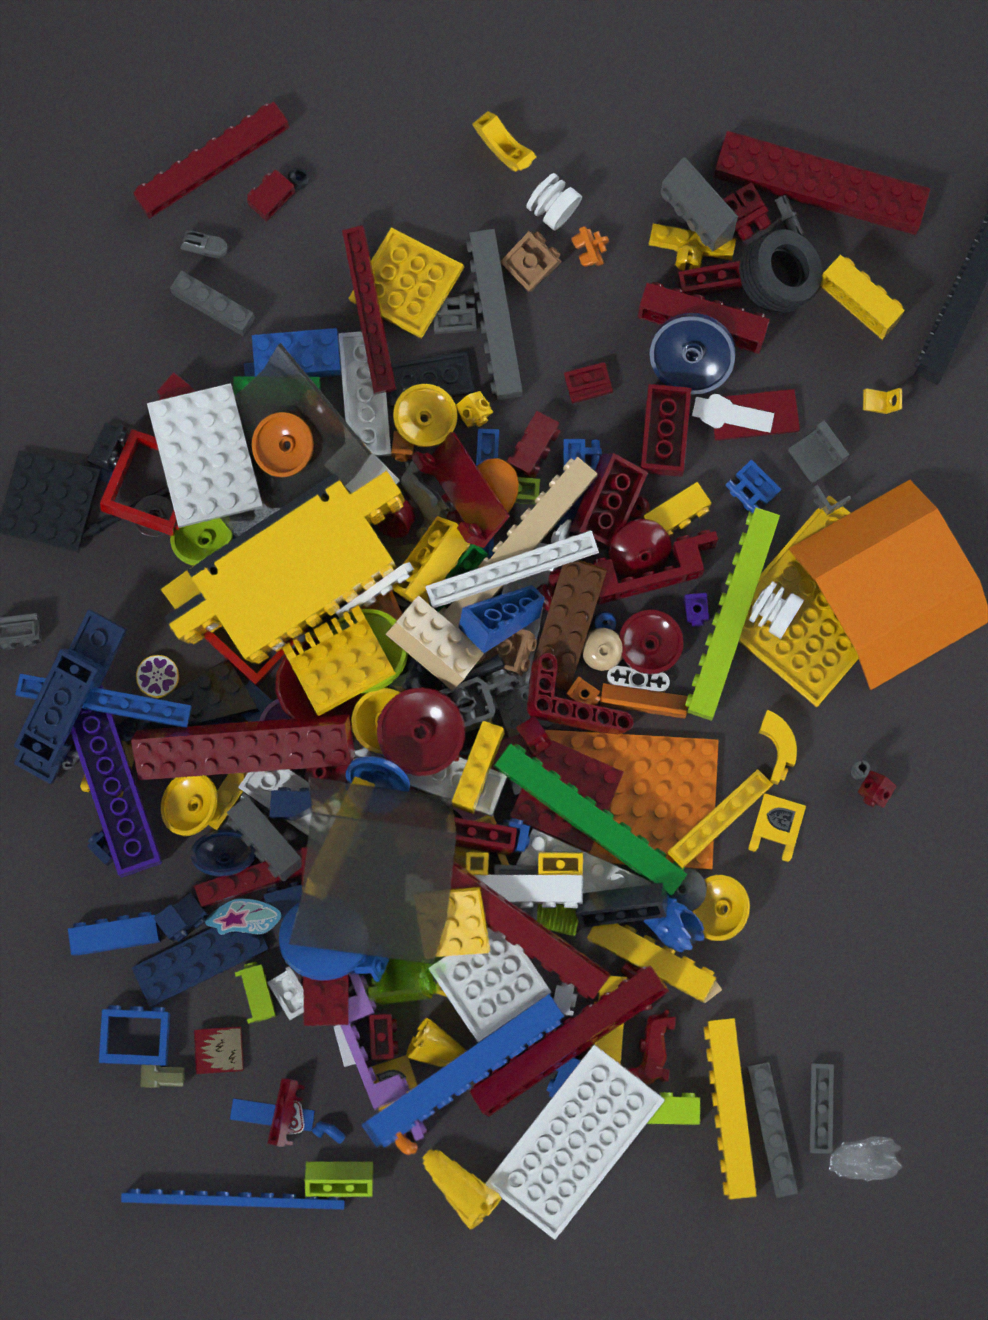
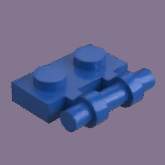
M564 439V466L571 458L575 460L579 457L585 462V456H591V466L589 467L595 471L602 455L600 440H591V448H586L585 439Z
M752 459L736 474V477L741 481L736 485L730 480L725 485L731 491L730 494L733 497H737L744 504L743 507L752 513L755 507L759 508L756 505L759 500L766 506L782 490ZM745 487L754 494L751 499L742 491Z

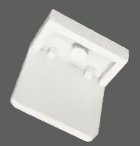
M290 966L286 968L284 973L267 983L289 1020H292L304 1013L303 987L300 984L302 977L299 973L292 970Z

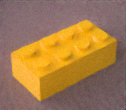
M840 255L823 273L821 287L883 340L899 323L905 311L902 304L898 300H892L886 295L887 292L882 286H876L871 282V278L867 273L856 269L852 260Z
M439 516L435 518L403 563L410 562L414 568L409 573L410 578L401 584L397 581L392 585L393 590L402 598L412 603L417 596H420L428 604L430 603L425 586L445 580L450 570L457 565L462 553L470 547V543H466L458 531L457 527L459 525Z

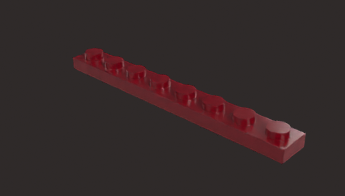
M361 225L342 230L373 391L377 395L396 390L365 229Z

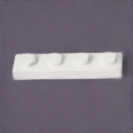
M410 562L401 565L338 610L336 614L341 618L344 616V612L348 611V613H351V608L357 605L360 608L364 605L366 608L377 601L376 596L379 594L384 596L393 590L392 585L397 581L401 584L410 578L409 573L414 568Z

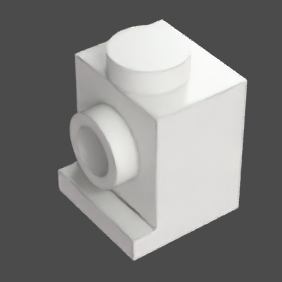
M562 982L561 986H556L553 1001L563 1015L573 1016L574 1011H570V1007H575L577 994H573V984L567 985Z

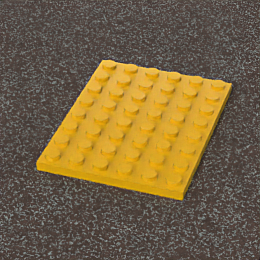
M830 495L826 498L831 506L837 503ZM843 506L829 515H826L823 509L818 508L761 573L739 638V642L815 707L820 705L859 658L817 583L788 549L850 514ZM772 581L777 583L773 591L774 594L777 595L781 587L785 588L782 595L784 600L791 593L804 600L781 639L768 632L772 623L769 620L762 627L758 626L763 618L762 616L758 615L754 623L749 620L755 602Z

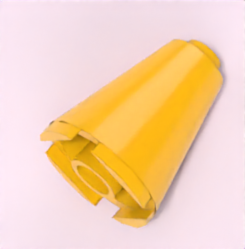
M425 1018L417 1028L419 1032L416 1037H412L406 1055L412 1060L444 1068L467 1052V1050L432 1020Z

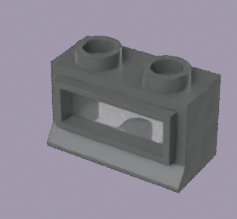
M36 613L0 618V647H2V650L14 649L15 645L22 644L24 647H33L37 645L36 643L42 642L40 620Z

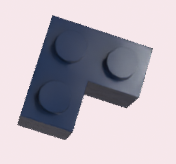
M189 893L174 906L170 904L153 919L171 941L177 940L180 942L189 935L188 930L194 926L198 928L207 921L205 917L208 914L193 894Z

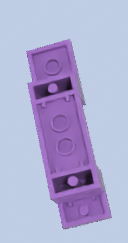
M349 974L356 996L348 998L349 1025L340 1026L374 1110H377L395 1102L410 1089L405 1077L400 1079L399 1074L379 1083H373L376 1081V1076L372 1067L367 1068L365 1061L368 1060L364 1047L359 1048L357 1040L360 1037L356 1027H351L350 1025L369 1018V1015H374L373 1010L376 1009V1005L372 995L367 996L365 989H368V985L364 975ZM415 1120L416 1126L411 1129L415 1142L423 1139V1133L426 1132L425 1126L420 1120Z

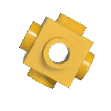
M481 391L468 394L456 404V409L467 427L474 425L480 427L488 422L487 418L493 413Z

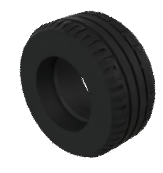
M774 229L763 234L746 247L740 259L739 273L744 291L757 306L765 311L774 314L792 312L812 300L820 289L822 267L818 253L805 237L792 230ZM771 257L779 259L786 266L790 275V286L783 284L775 276L771 266Z

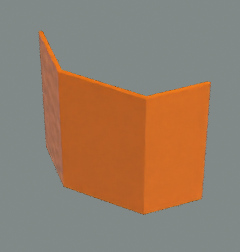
M911 480L904 482L788 549L815 580L855 648L870 690L988 623V604L977 574L938 508Z

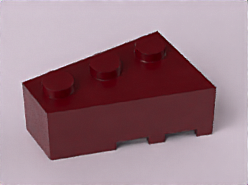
M536 411L527 426L521 441H518L512 457L509 456L507 460L514 468L517 477H537L541 469L538 466L542 459L546 460L551 451L548 448L551 441L556 442L561 432L558 429L559 422Z

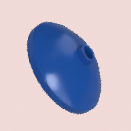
M365 756L353 760L347 767L346 779L350 786L355 776L375 784L371 799L373 801L394 803L403 800L409 793V778L398 765L387 759Z

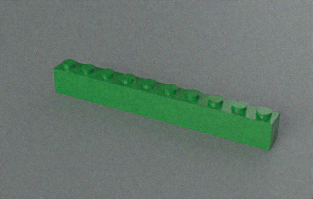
M515 743L514 746L509 744L493 765L494 768L651 884L663 883L667 895L672 896L687 876V873L683 871L685 868L682 869L675 861L672 863L666 859L667 854L659 848L655 850L648 845L649 841L643 836L638 835L636 837L630 832L632 829L623 822L617 823L613 820L614 815L606 809L601 811L595 806L596 802L588 796L582 797L577 793L579 790L574 785L563 783L560 780L561 776L555 771L550 770L548 772L542 767L543 763L535 757L529 758L524 754L526 750Z

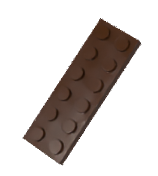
M580 560L562 566L534 657V661L545 653H550L556 657L558 665L555 687L567 691L571 688L607 572L605 568ZM542 661V666L547 669L546 663Z

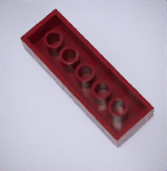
M657 282L646 283L639 306L638 318L662 325L665 321L676 315L685 313L704 314L716 319L725 326L733 338L735 347L757 354L760 353L770 320L764 314L757 312L751 314L738 306L731 308L718 300H713V302L704 300L705 298L698 294L687 295L681 289L664 288V285Z

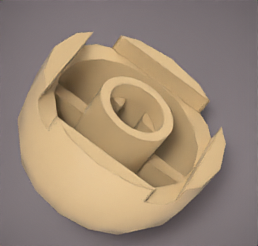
M595 628L588 632L582 649V657L586 664L599 671L610 670L617 666L622 660V642L619 635L612 629Z

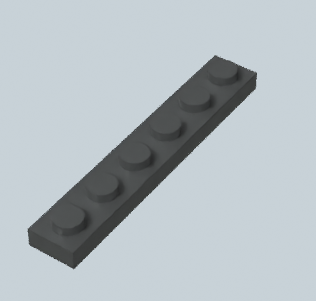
M770 1063L748 1066L747 1069L775 1197L779 1198L798 1194Z

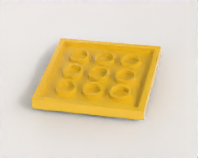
M391 228L371 260L382 318L422 339L463 271L464 265ZM353 290L351 295L349 296V300L356 304L355 294Z

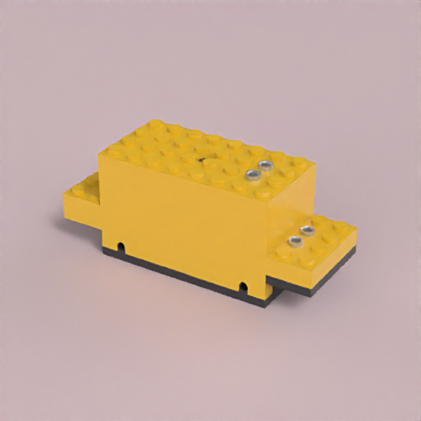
M387 470L351 494L348 493L336 473L332 474L189 568L187 572L201 593L164 618L179 640L188 644L193 643V645L204 638V633L208 631L212 633L223 625L244 659L251 663L256 662L260 664L269 658L268 653L273 650L276 652L280 651L282 646L286 644V641L291 638L294 640L300 638L305 634L304 630L306 628L318 626L323 622L322 618L327 614L333 616L341 609V605L346 602L350 603L358 597L359 593L364 590L367 591L377 581L397 569V566L370 524H379L385 519V514L390 511L395 513L403 507L402 503L405 500L401 491Z

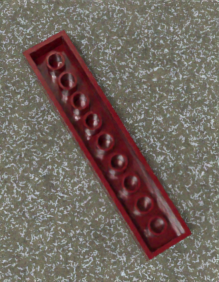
M730 131L726 132L714 178L742 186L752 182L755 189L780 197L788 195V199L913 235H916L919 230L930 188Z
M349 714L188 726V728L173 727L137 730L131 739L138 780L350 765L355 757Z

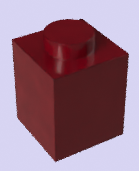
M535 716L516 727L534 756L552 745L547 733Z

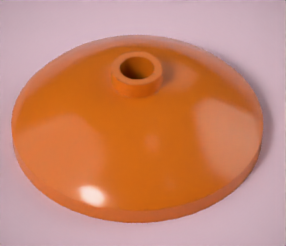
M286 412L271 414L264 418L254 431L252 438L253 456L260 468L272 476H293L302 471L312 457L314 442L311 430L304 420L294 414ZM288 441L291 444L289 449L286 448V443Z
M492 458L485 460L477 467L508 513L513 507L518 494L517 474L514 468L502 459Z

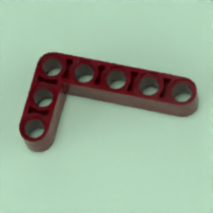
M545 653L532 663L527 712L531 717L535 716L539 720L616 735L623 734L633 727V718L627 712L554 697L558 665L554 655ZM542 661L546 663L547 669L542 666ZM539 682L544 684L545 690L540 687ZM537 702L542 705L543 711L537 707ZM557 707L562 709L563 715L558 712ZM578 711L582 713L583 719L578 716ZM598 716L603 719V724L599 722ZM618 720L622 722L623 728L619 726Z

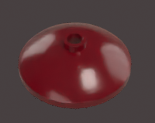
M649 519L633 520L624 524L615 532L609 544L608 557L612 559L614 570L624 578H641L642 574L654 571L656 574L662 570L670 557L671 540L667 531L659 523ZM644 553H647L644 558H641Z
M644 610L632 615L624 623L619 634L622 642V658L632 669L640 673L659 674L667 671L678 661L683 650V634L679 625L671 616L661 611ZM646 642H653L654 647L648 648Z

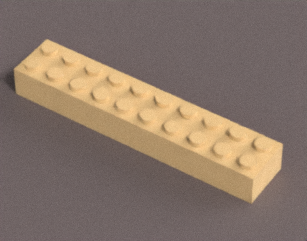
M579 457L575 460L571 458L563 467L565 472L561 477L556 475L549 483L551 487L547 493L541 492L535 500L537 505L532 510L528 508L521 516L523 521L519 526L514 524L507 532V540L504 543L500 541L492 550L495 554L490 559L486 557L478 567L481 568L535 550L595 480L597 473ZM504 585L454 601L447 609L443 607L439 613L458 628L463 607L493 598Z

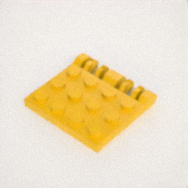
M359 605L351 608L358 623L354 624L348 611L343 613V617L350 625L349 628L342 630L339 621L336 618L331 619L338 634L334 635L327 622L313 629L320 641L318 645L315 644L309 632L305 633V638L312 647L304 652L302 644L297 638L293 640V643L299 655L296 656L290 643L282 646L318 716L396 674Z

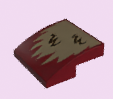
M241 1027L194 1030L196 1074L244 1071Z

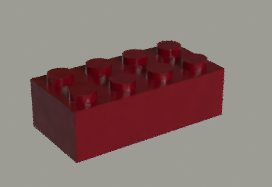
M648 385L640 467L647 471L648 474L683 477L691 388Z
M614 453L601 455L595 469L597 477L587 488L569 529V532L575 535L592 530L597 547L603 550H608L615 532L627 523L648 474L647 471Z

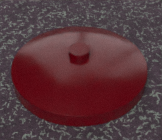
M412 688L397 694L385 705L377 724V738L380 749L387 760L398 765L407 774L427 776L444 770L458 757L465 740V725L460 710L448 696L430 688Z

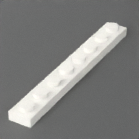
M591 530L425 587L432 607L436 608L597 554L599 551Z

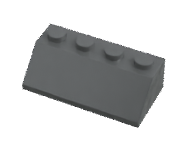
M686 157L682 158L663 180L661 195L665 201L670 202L677 215L685 219L689 228L700 236L702 243L712 251H715L733 239L738 216Z

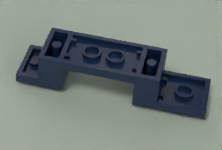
M91 609L87 610L70 648L60 649L14 744V747L20 750L14 762L15 765L49 784L54 783L72 746L66 742L90 690L100 688L128 629Z

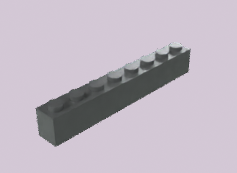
M495 229L470 232V240H466L468 253L472 252L473 260H469L471 273H476L477 280H473L475 293H479L480 300L476 301L478 313L483 314V321H480L481 332L486 333L487 341H483L485 354L489 353L490 361H487L488 373L493 374L494 379L493 382H490L492 395L496 394L497 400L522 397V386Z

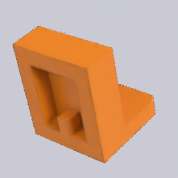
M394 431L391 457L400 462H407L408 459L412 460L414 445L402 438L398 431Z

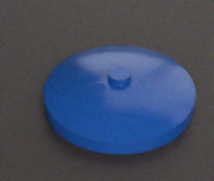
M326 896L325 900L312 897L296 904L284 917L279 931V946L287 964L302 976L315 980H333L347 975L360 964L365 956L368 945L367 926L358 910L341 899Z

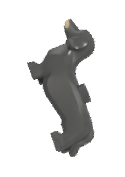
M407 461L405 462L407 469L402 475L401 484L411 498L409 503L415 509H420L424 515V522L417 531V537L420 540L437 516L447 519L448 512H454L457 509L451 501L448 500L445 503L435 490L424 483L420 474L426 473L421 472L414 461L411 463Z

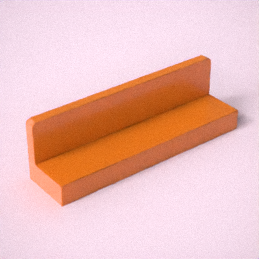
M603 683L600 706L685 719L687 715V706L685 704L688 696Z

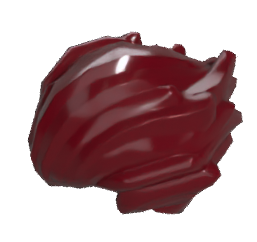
M407 500L402 503L403 507L395 513L388 512L384 515L385 519L377 524L382 534L397 539L409 533L415 514L414 508Z

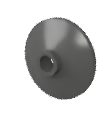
M150 495L142 498L134 508L151 515H157L168 521L174 510L173 504L167 498L159 495ZM134 523L136 528L144 535L158 537L165 534Z
M685 868L683 871L687 873V876L674 894L669 897L677 899V903L683 904L690 911H693L704 902L707 886L700 873L693 869ZM684 885L686 892L682 894L680 888Z

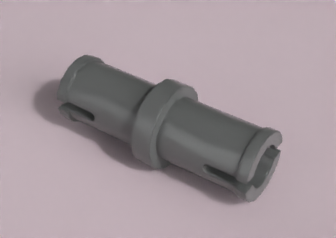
M788 195L776 199L775 202L782 215V222L786 224L788 230L803 235L804 232L797 219L798 214L796 211L794 212Z
M864 760L856 762L852 766V777L856 780L865 778L870 770L869 763Z

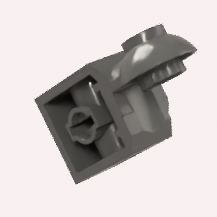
M503 669L488 676L489 681L487 682L476 677L460 683L453 691L448 687L439 692L448 696L456 704L462 714L465 733L480 728L482 721L493 722L495 706L492 702V696L495 695L496 698L512 693L515 690L514 687L520 683L515 676L507 674V671Z

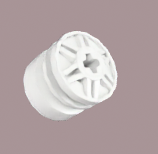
M554 173L537 186L526 208L530 211L535 210L534 214L538 217L546 212L543 222L553 230H557L574 213L582 200V196L571 187L562 192L565 182L563 180L558 181L559 177Z
M772 581L755 602L749 620L754 623L758 615L762 616L763 618L758 625L760 627L769 620L772 623L768 632L781 639L804 600L793 593L784 600L782 595L785 588L781 587L777 595L774 594L773 591L777 583Z

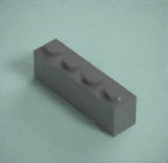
M182 270L170 287L172 295L245 337L255 321L253 312Z
M248 796L227 811L230 819L227 821L235 832L239 830L243 834L241 838L248 847L252 845L256 849L254 853L261 862L266 861L270 865L268 870L275 878L279 876L284 882L302 867L301 857Z

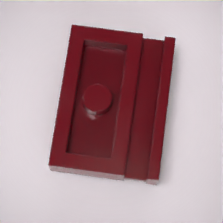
M605 362L564 373L572 404L613 393Z

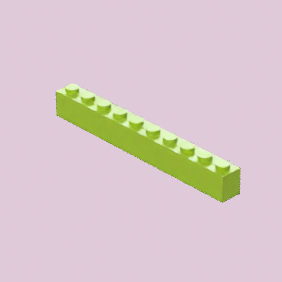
M756 507L753 513L749 512L745 524L749 525L747 533L742 532L739 541L742 549L740 553H735L732 564L736 565L734 573L729 572L725 584L729 585L727 593L722 592L719 601L722 609L720 613H715L712 625L716 627L713 634H708L705 645L709 646L707 654L702 653L699 665L702 666L700 674L696 673L693 679L692 686H695L693 694L689 693L685 704V706L689 707L687 713L711 721L714 717L780 517L778 514Z

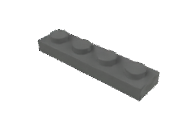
M811 1064L809 1153L832 1154L834 1064Z

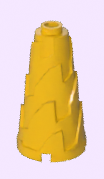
M430 1149L423 1156L425 1169L444 1193L446 1200L470 1230L484 1221L482 1218L486 1215L489 1216L500 1203L502 1197L496 1191L489 1188L473 1173L467 1172L441 1151Z

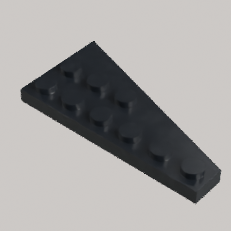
M229 660L160 699L191 705L192 709L188 726L208 725L219 722L223 718L231 716L236 718L240 717V714L259 712ZM131 717L117 724L128 745L132 744L131 739L137 730L179 727Z

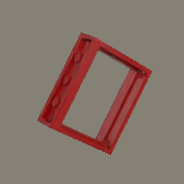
M131 429L101 499V511L174 537L176 529L179 530L174 510L168 521L115 502L138 445L141 444L159 451L154 436Z
M309 628L304 630L305 633L310 631ZM208 631L203 634L204 638L256 686L276 668L285 656L283 649H281L256 674L213 632ZM289 639L286 644L290 643L293 646L294 639Z

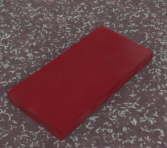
M795 389L724 397L731 401L733 405L774 413L771 432L724 423L720 428L713 427L715 441L799 432Z

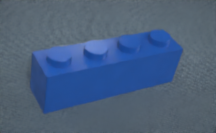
M151 912L139 913L137 918L131 919L129 915L116 917L117 921L108 922V919L95 920V924L87 926L86 922L75 923L73 928H68L71 955L78 956L160 943L159 926L153 919L156 915H151Z

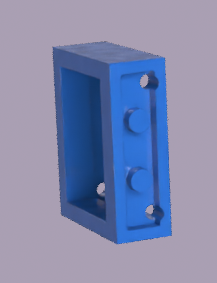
M108 1005V1010L102 1009L99 1063L167 1066L170 1013L165 1012V1008L152 1007V1011H143V1007L130 1006V1010H121V1006ZM110 1017L161 1019L159 1056L108 1054Z

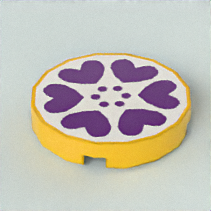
M153 655L144 659L136 672L139 688L143 693L153 698H163L172 693L180 679L179 670L175 663L162 655Z

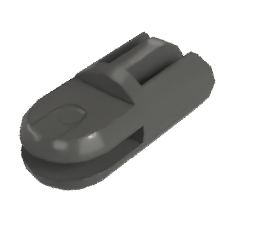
M186 230V235L180 248L184 251L213 258H221L228 251V246L224 239L191 230Z

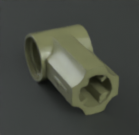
M141 1065L140 1087H184V1068Z

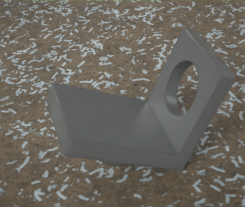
M818 485L812 489V493L815 496V504L819 509H823L826 515L846 505L851 499L848 496L831 506Z

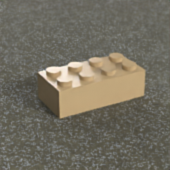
M420 596L415 598L386 633L389 638L452 691L464 680L484 654L465 634Z

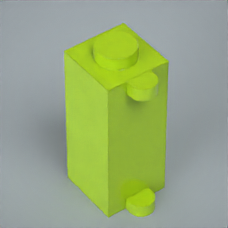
M257 962L244 965L245 969L235 972V976H242L253 1017L247 1019L248 1024L276 1017L263 965H258Z

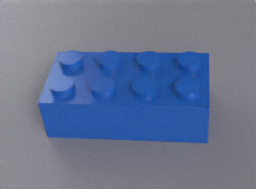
M337 328L252 335L255 377L321 378L341 376Z

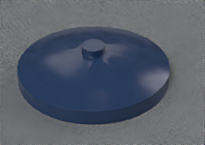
M685 313L668 319L657 329L651 342L650 362L656 376L666 386L691 388V394H703L718 388L730 376L735 363L736 350L731 334L719 321L704 314Z

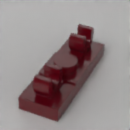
M281 1079L267 1144L281 1147L293 1144V1142L287 1141L286 1135L288 1133H295L294 1129L288 1128L294 1116L293 1102L302 1101V1098L296 1096V1091L298 1089H305L303 1085H298V1081Z

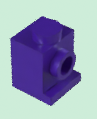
M707 593L685 595L686 624L692 623V626L705 625V622L709 620ZM699 606L701 612H694L693 607Z

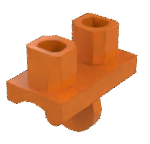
M585 226L579 228L580 233L571 239L576 249L584 246L587 248L588 252L579 256L581 264L584 267L594 264L597 266L603 265L604 262L600 252L604 253L607 251L605 244L609 242L608 237H601L599 231L592 235L591 230L586 229Z

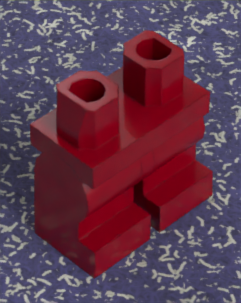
M752 182L737 190L735 195L732 193L723 199L738 216L734 235L738 234L743 241L748 240L754 235L750 225L756 223L760 231L765 230L771 225L767 216L768 209Z

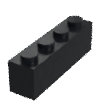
M663 883L583 893V904H578L576 916L581 928L667 917L668 896Z

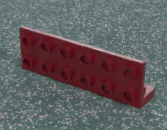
M450 432L446 436L445 441L438 446L432 455L416 451L411 458L421 472L436 477L464 520L457 529L465 542L484 548L507 521L509 514L456 434Z

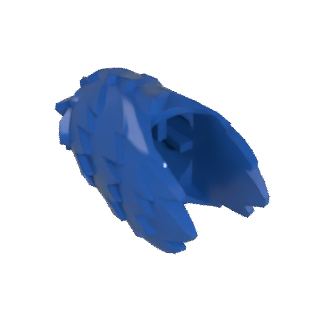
M667 895V917L644 920V923L649 926L668 948L678 952H683L684 949L692 950L691 943L695 944L696 941H703L705 939L703 934L704 926L699 918L685 905L677 903V899L670 898Z

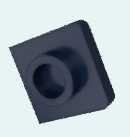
M103 831L100 833L96 832L88 840L89 844L87 847L106 866H109L113 862V859L110 857L111 852L104 844L101 847L99 846L106 838Z

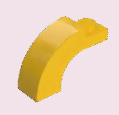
M767 710L759 733L769 737L776 746L777 761L770 781L778 785L780 780L784 781L787 775L788 768H785V765L790 767L795 765L797 745L789 725L779 715Z

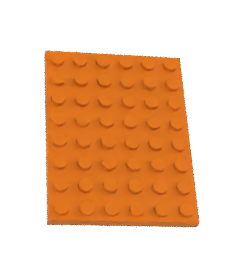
M545 730L549 739L624 772L608 811L614 815L613 820L617 823L623 822L632 829L630 832L636 837L641 835L649 841L648 845L654 850L659 848L667 854L676 843L715 809L718 740ZM714 840L684 868L712 870ZM595 841L591 851L587 852L609 863L626 865ZM667 854L666 859L673 863L674 860Z

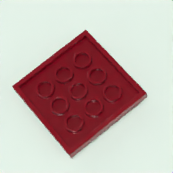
M550 739L552 745L535 756V758L543 763L542 767L548 772L550 770L555 771L561 776L560 780L566 785L571 783L579 790L578 794L584 798L588 796L596 802L595 806L601 811L603 809L608 811L624 772ZM523 788L521 789L509 816L510 818L522 820L528 826L587 852L591 851L594 844L592 839Z

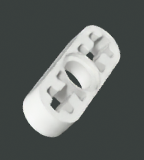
M615 666L607 674V680L611 685L657 692L666 691L670 683L669 677L663 672L659 674H644L630 667ZM615 671H620L621 676H626V672H631L628 678L629 684L625 683L626 679L619 678L618 682L614 681V677H611V674H615ZM637 673L642 674L645 679L644 683L635 685L632 681L633 675ZM648 675H652L651 680L655 681L658 677H662V681L666 682V685L657 688L656 683L650 682V687H646Z

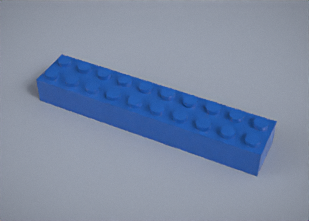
M548 994L363 1123L362 1127L376 1147L381 1144L383 1147L388 1146L398 1139L396 1136L398 1132H401L403 1135L415 1127V1120L419 1119L420 1122L435 1113L433 1110L435 1106L438 1109L453 1100L451 1095L455 1093L456 1096H459L471 1087L469 1084L471 1081L476 1084L489 1075L488 1069L491 1068L494 1071L507 1062L505 1057L509 1055L510 1058H513L525 1050L523 1046L525 1043L530 1046L542 1038V1031H545L547 1034L561 1024L559 1020L564 1015Z

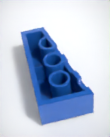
M533 585L465 606L462 609L458 628L485 653L540 618L545 597Z

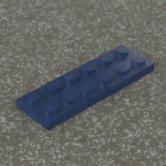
M213 927L131 969L151 1008L269 950L262 934L237 931L219 934L217 928Z

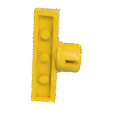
M653 223L649 245L677 251L676 266L680 271H685L686 264L690 265L689 270L700 268L703 256L732 261L736 239L733 238L715 251H712L702 243L700 236L695 231Z

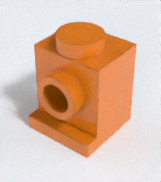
M579 676L566 694V697L572 701L595 706L601 699L598 696L600 691ZM584 690L589 692V696L586 698L581 696V692Z

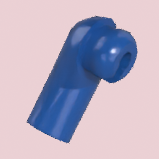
M324 1122L316 1123V1126L312 1129V1132L319 1138L326 1133L338 1144L342 1143L346 1137L337 1127Z

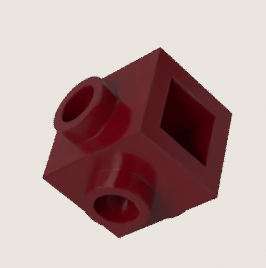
M870 770L857 793L864 798L863 802L871 807L877 805L884 808L897 786L886 776Z

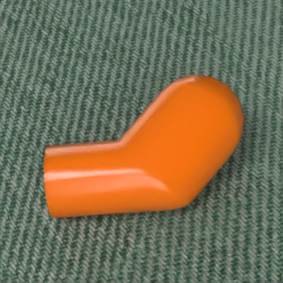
M398 1132L396 1134L398 1139L395 1140V1144L404 1154L410 1155L417 1152V1144L411 1142L406 1137V1133L402 1135L401 1132Z

